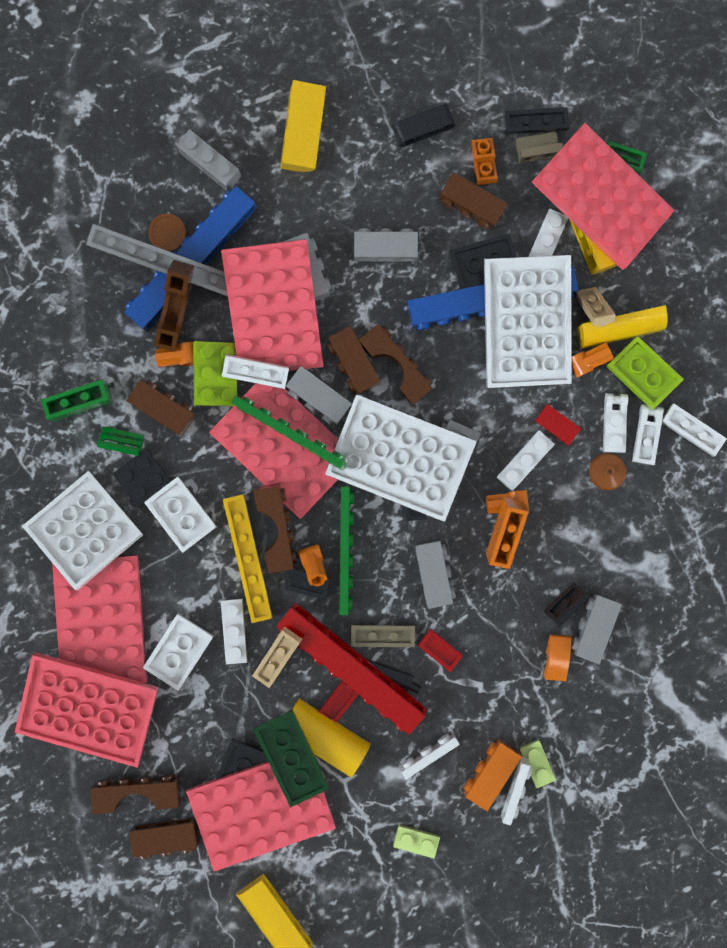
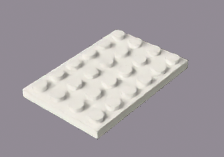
M571 255L484 259L487 388L572 384Z
M356 394L335 451L345 456L343 460L347 465L342 471L329 463L325 474L445 522L477 441Z

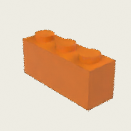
M503 498L486 552L489 565L510 569L529 513L524 501Z
M499 739L496 743L492 742L486 752L488 754L484 761L481 760L475 768L476 774L473 779L469 778L463 788L465 790V797L486 811L489 810L522 758L518 751Z

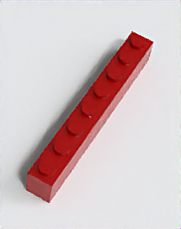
M295 602L276 626L279 632L286 627L302 638L297 646L300 650L307 651L316 663L323 664L328 668L332 676L344 681L348 689L360 694L364 702L376 707L378 712L384 718L392 720L400 731L410 735L425 718L427 708L387 677L298 603Z

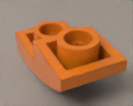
M493 138L472 140L476 185L497 183L498 176L495 165Z
M550 634L546 649L548 658L543 675L545 680L566 681L571 655V636Z

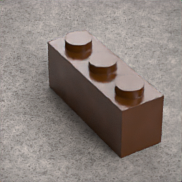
M455 172L450 176L439 197L444 206L450 209H457L460 211V215L467 219L472 218L476 220L477 224L486 230H493L508 205V203Z
M351 326L328 337L330 343L327 346L332 356L337 355L340 361L337 365L342 374H347L349 378L347 384L352 393L356 391L357 395H360L380 385V380Z
M139 380L126 401L183 437L196 417L192 413L194 409L184 402L182 405L174 402L176 397L167 391L164 394L157 391L159 386L147 380L145 383Z
M195 817L133 826L129 831L132 858L139 857L141 860L151 858L152 855L156 854L169 856L176 851L190 853L197 849L200 843Z

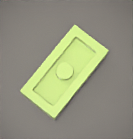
M539 739L519 747L522 756L529 759L530 767H532L531 778L536 789L556 781Z
M399 824L393 847L435 859L440 835Z

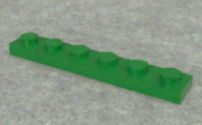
M235 396L232 404L236 408L342 471L347 465L343 460L345 456L335 450L332 453L325 449L326 445L315 439L312 442L307 439V433L298 428L296 431L290 429V423L282 418H279L278 421L271 417L272 413L267 409L261 407L259 410L253 406L254 402L244 396L240 399Z
M341 487L340 615H348V610H353V597H349V589H353V576H349V567H353V555H349V546H353V534H349V525H354V512H350V504H354V491H350V487Z

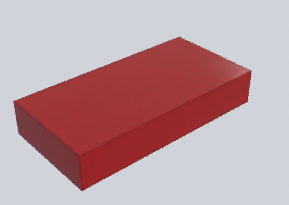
M546 404L534 421L567 446L571 444L581 430L579 426L548 404Z
M431 628L417 644V646L449 672L453 670L463 657L458 650Z
M341 681L318 712L337 723L359 694L348 689L345 682Z

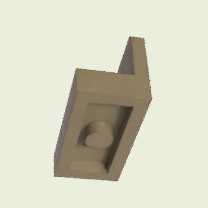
M556 132L520 137L515 141L519 164L552 159L563 147L562 143H558Z

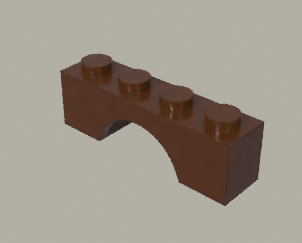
M173 260L167 271L164 287L165 301L154 343L156 347L174 352L181 337L194 265Z
M377 324L361 337L359 342L372 359L388 357L399 364L403 372V383L399 391L413 407L432 391L431 385L433 383L426 374L423 376L417 370L419 366L412 358L408 359L403 354L406 351L399 342L394 343L392 341L390 331L385 326L381 328Z
M280 483L254 487L257 511L269 515L275 521L278 528L277 539L265 550L268 574L293 570L294 563L297 562L296 550L291 549L290 542H294L292 529L288 530L287 522L290 521L289 510L284 509L283 501L287 500L285 488H281Z
M172 774L162 775L159 779H152V776L140 777L139 780L132 781L131 778L118 779V782L102 779L98 780L90 788L92 814L114 813L121 799L130 794H141L148 797L156 809L178 808L181 804L180 777H174Z

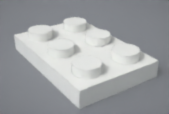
M176 477L144 502L182 553L217 527L180 477Z
M178 613L143 669L179 691L214 636Z

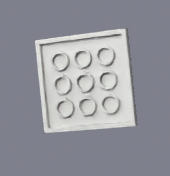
M89 471L22 526L76 591L143 536L142 532Z

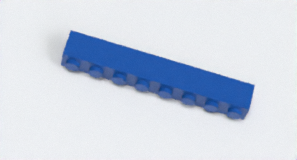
M237 186L233 190L229 189L225 193L224 200L220 205H215L210 210V216L205 221L202 220L196 226V232L191 237H186L179 251L173 253L207 265L257 209L256 203ZM159 271L154 273V279L150 283L142 286L138 297L131 299L127 303L126 310L124 311L126 315L146 332L161 317L164 306V287L167 274Z
M571 266V298H574L579 288L574 266ZM485 284L408 300L407 306L412 329L417 328L418 331L430 328V325L437 323L438 326L450 324L451 320L456 319L459 322L468 321L471 319V316L479 315V318L485 317Z

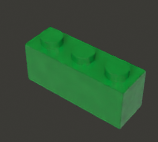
M104 380L92 382L41 399L46 419L52 422L114 402L108 383Z

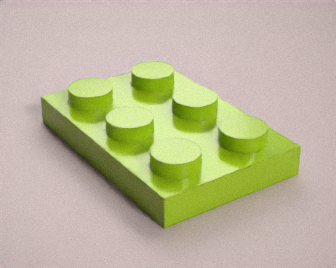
M638 336L607 365V368L652 410L684 380Z
M193 342L194 406H234L232 401L237 396V379L223 377L222 373L226 354L237 356L235 343Z

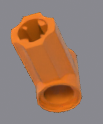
M193 342L178 344L175 352L163 348L155 349L158 368L175 365H194Z
M604 343L587 352L583 351L572 356L571 368L576 378L593 371V368L611 361L614 357L607 343Z
M527 490L486 496L488 514L499 513L504 497L524 501L529 511Z
M319 544L298 550L310 585H315L316 587L323 585L328 579Z

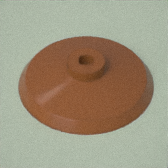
M161 214L150 223L148 236L155 247L171 251L182 244L186 236V228L183 221L176 215Z
M612 453L598 455L591 462L589 468V476L593 484L599 489L606 491L620 487L627 475L626 465L623 460Z

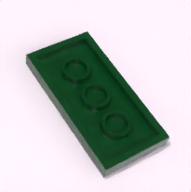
M293 709L253 728L290 808L330 789Z

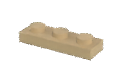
M596 287L579 290L576 293L577 301L594 326H605L608 323L615 322V313Z
M284 627L252 677L270 688L302 638Z

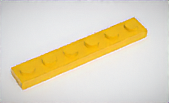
M243 494L223 499L251 622L255 623L272 619L273 615L245 496Z

